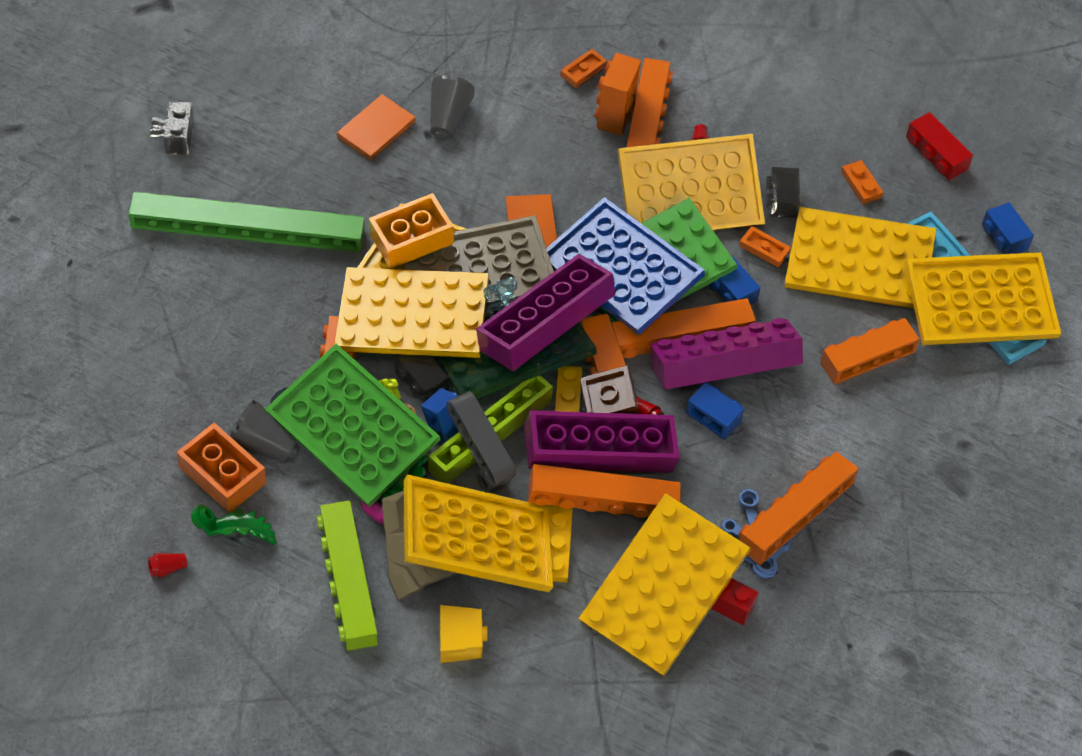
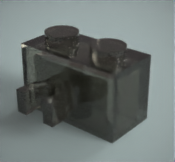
M169 102L166 120L152 117L153 127H150V135L153 137L164 135L166 154L189 155L194 124L192 103Z

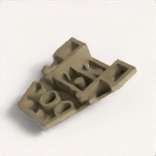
M404 491L383 498L382 511L384 532L386 533L388 579L398 601L422 592L424 586L457 574L451 571L405 562Z

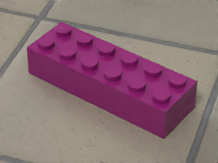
M577 254L477 327L476 333L480 351L508 369L516 370L615 295L613 273L586 257Z
M776 318L766 323L754 322L744 327L733 326L717 332L706 331L695 336L684 335L673 340L661 339L656 343L650 344L651 368L665 390L803 364V340L790 322L783 318Z
M530 410L524 425L528 469H532L533 464L578 470L672 473L680 458L674 415Z

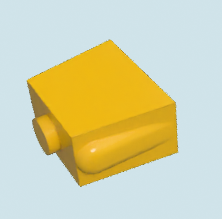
M440 605V663L482 658L483 642L487 641V626H482V609Z

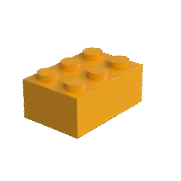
M433 193L369 218L370 236L390 269L454 244V226Z

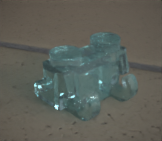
M515 277L497 281V284L488 286L483 290L484 297L488 300L491 299L492 292L495 294L496 303L486 308L489 317L494 316V310L501 311L516 300L513 292L514 289H517Z

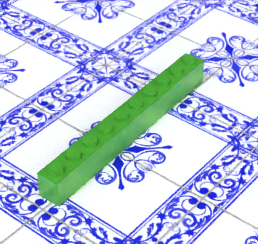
M148 192L133 193L128 213L130 227L136 229L361 253L365 233V217L357 215L297 210L286 207H269L240 202L232 203L219 200L197 199L194 197L186 198L173 195L151 194Z

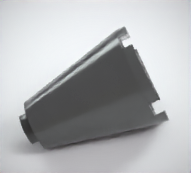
M439 75L434 77L431 84L430 132L438 140H446L452 137L474 98V86L462 78L458 77L456 81L450 79L451 75Z
M256 400L248 404L236 422V430L238 431L236 433L232 431L230 437L242 448L285 462L289 458L293 460L300 449L297 446L298 442Z

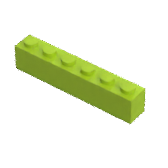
M537 372L484 412L501 442L525 424L530 410L541 411L551 403L553 386ZM459 432L428 457V471L439 482L449 484L476 463Z
M350 500L320 505L321 515L316 516L319 531L323 530L324 537H320L322 551L328 552L329 559H325L327 574H332L333 581H329L331 597L336 596L337 603L333 604L335 618L341 619L342 626L338 627L340 642L345 641L347 651L378 646L377 630Z

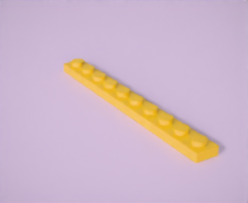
M558 365L555 411L579 412L582 367ZM548 505L553 582L567 583L573 508L564 509L560 506Z

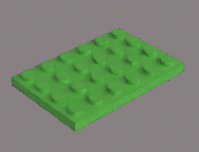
M690 198L641 223L705 270V276L677 301L737 269V263ZM598 307L602 315L608 314L611 324L612 322L619 321L604 308Z
M338 344L330 348L265 408L299 444L368 507L372 506L440 441V436Z

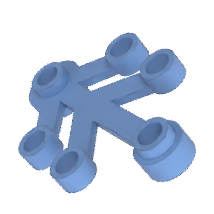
M752 489L743 490L738 500L740 508L746 512L749 525L757 517L756 508L759 502L758 493ZM726 519L723 521L721 529L730 535L740 538L739 532L742 527L738 526L733 519ZM730 525L733 529L729 530L725 526ZM791 539L761 565H765L769 569L762 568L748 555L744 560L753 565V571L757 576L771 578L778 569L776 560L783 551H787L790 548Z

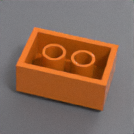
M615 53L612 61L608 60L605 68L606 75L605 77L601 76L598 83V89L601 91H599L596 104L599 105L594 117L597 119L598 129L622 136L635 106L641 60Z
M212 423L176 452L179 468L228 513H231L266 484L265 467L216 423Z

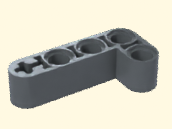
M468 391L447 401V411L481 469L477 474V480L482 490L489 493L509 483L516 475L515 466L474 394Z

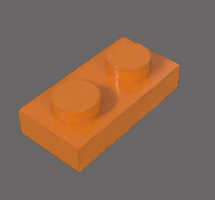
M590 49L561 70L560 76L574 88H577L604 69L607 65V60L594 49Z
M862 160L842 166V175L862 205L883 197L884 192Z
M753 226L750 227L739 243V247L778 268L791 250L790 246Z

